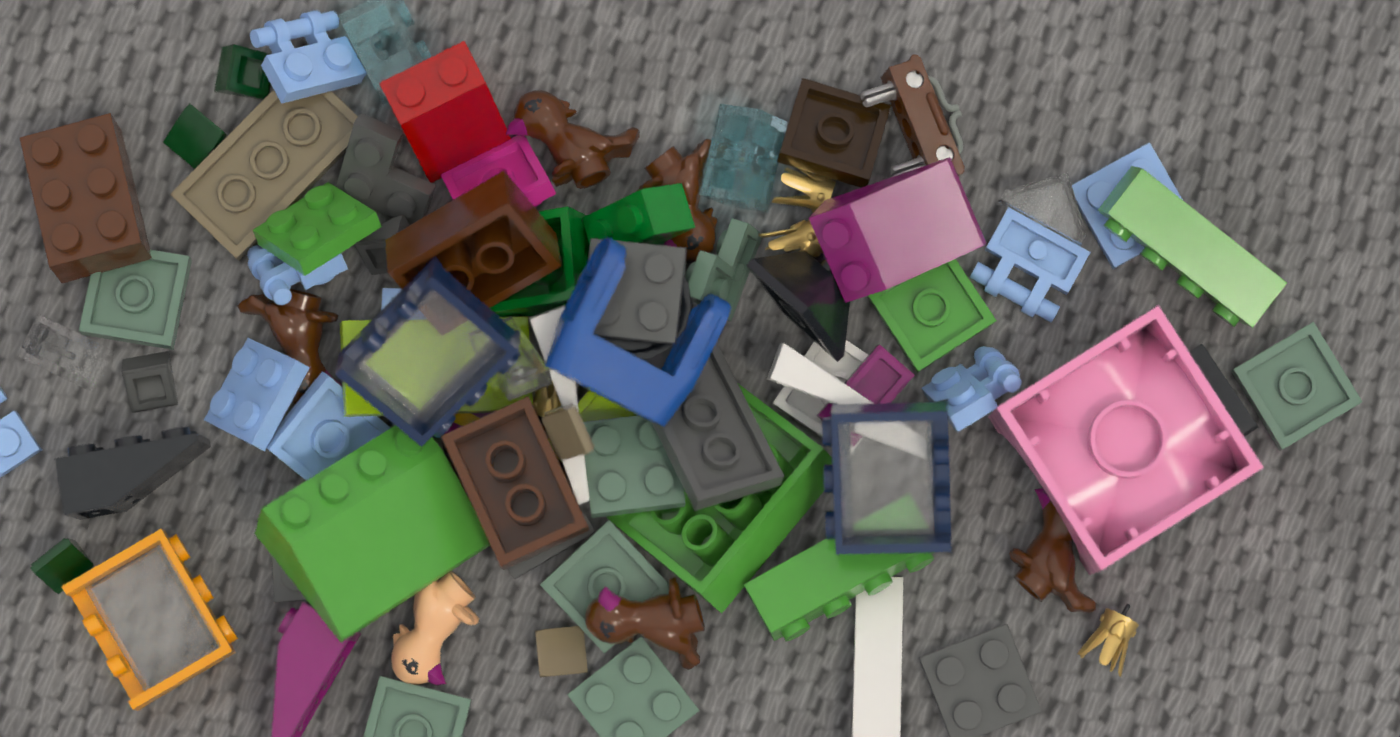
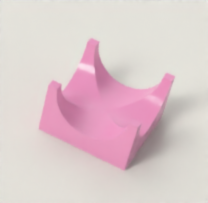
M1159 305L998 406L988 416L997 432L1002 434L1016 449L1047 493L1065 523L1078 550L1079 560L1089 575L1107 568L1264 468Z

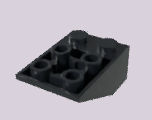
M179 427L161 431L162 439L150 441V439H143L142 435L115 439V448H96V444H84L67 448L68 456L55 458L64 515L83 520L127 512L211 447L210 440L196 431H190L189 427Z

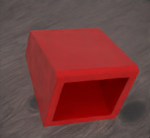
M465 40L379 83L428 181L431 183L441 179V174L512 139L510 135L506 134V125Z

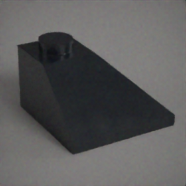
M806 251L753 258L746 266L782 313L836 362L843 358L850 302L845 303L826 258L819 263Z

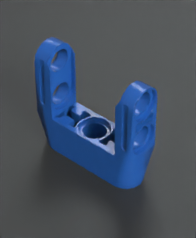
M606 237L594 249L559 318L545 366L642 418L665 427L694 388L729 317L730 303L714 294H708L700 304L693 307L689 313L685 330L678 337L677 344L673 345L661 370L599 338L593 332L625 270L624 258L626 247Z

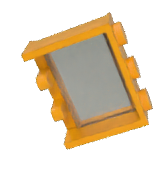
M159 529L61 586L65 594L72 597L84 618L82 620L89 634L95 637L107 658L106 663L110 671L120 680L131 699L128 703L132 710L136 711L143 709L151 702L236 653L231 643L237 640L238 637L225 615L216 619L207 602L214 599L211 590L201 574L192 578L184 564L186 560L191 558L186 547L177 534L169 538L163 529Z

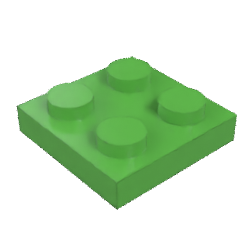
M327 182L322 186L312 188L306 193L304 198L285 210H279L271 214L266 222L253 229V233L261 247L306 276L382 226L374 210Z
M956 259L887 290L867 296L917 373L996 322L995 317Z

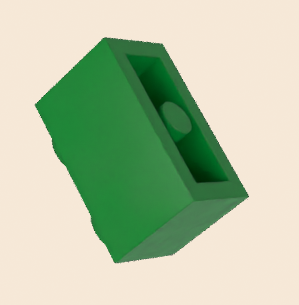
M682 183L638 190L582 218L589 243L591 238L604 239L609 237L614 241L659 245L695 228Z

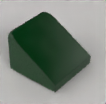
M234 44L223 46L214 92L264 100L269 95L271 83L261 65L269 53Z
M189 103L182 111L163 143L195 169L227 135Z
M63 538L33 562L30 569L55 593L60 594L64 591L61 586L94 567V564L75 540Z

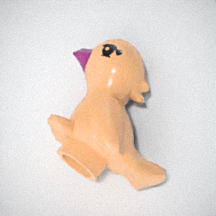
M450 571L441 579L436 580L415 594L413 605L414 629L409 631L407 627L401 624L399 625L400 633L393 635L392 669L397 678L405 683L422 685L429 682L437 686L446 684L440 663L443 641L457 629L461 622L470 626L479 623L478 616L467 606L475 599V595L453 571Z

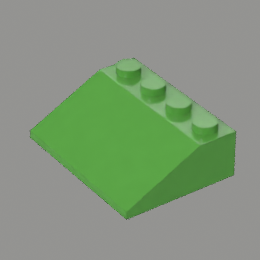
M740 384L738 385L784 474L781 486L696 511L684 490L685 507L606 517L721 614L745 587L744 584L750 581L824 492V464H833L832 457L823 447Z
M396 425L261 508L255 530L257 538L340 642H343L490 546L474 507L441 447L432 437L421 447Z

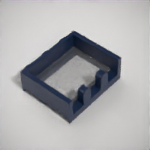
M434 257L341 350L338 356L335 375L422 447L433 435L436 438L444 435L455 421L456 417L454 414L465 404L469 407L474 405L485 393L488 387L486 383L497 372L503 375L514 366L520 357V331L518 329L514 330L445 271L438 259Z
M948 399L922 403L839 405L832 403L831 418H822L823 447L832 446L833 464H824L825 493H834V511H826L825 526L826 540L835 539L836 554L951 552Z

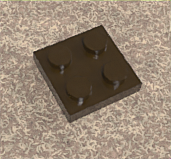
M802 78L777 162L860 188L868 186L891 105L881 102L865 107L862 103L864 100H861V95Z

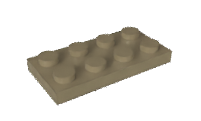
M273 90L170 195L239 261L257 243L253 229L266 222L271 214L279 210H285L296 203L346 153L353 124L358 116L332 91L281 104Z

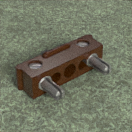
M913 54L906 62L891 66L880 77L883 85L862 91L861 100H864L862 103L865 107H869L889 100L913 160L892 166L890 169L891 175L895 174L894 176L950 157L956 173L960 177L965 169L960 157L963 151V141L956 126V119L962 116L957 104L950 105L947 103L939 82L927 75L921 57ZM940 104L946 111L954 112L949 118V127Z

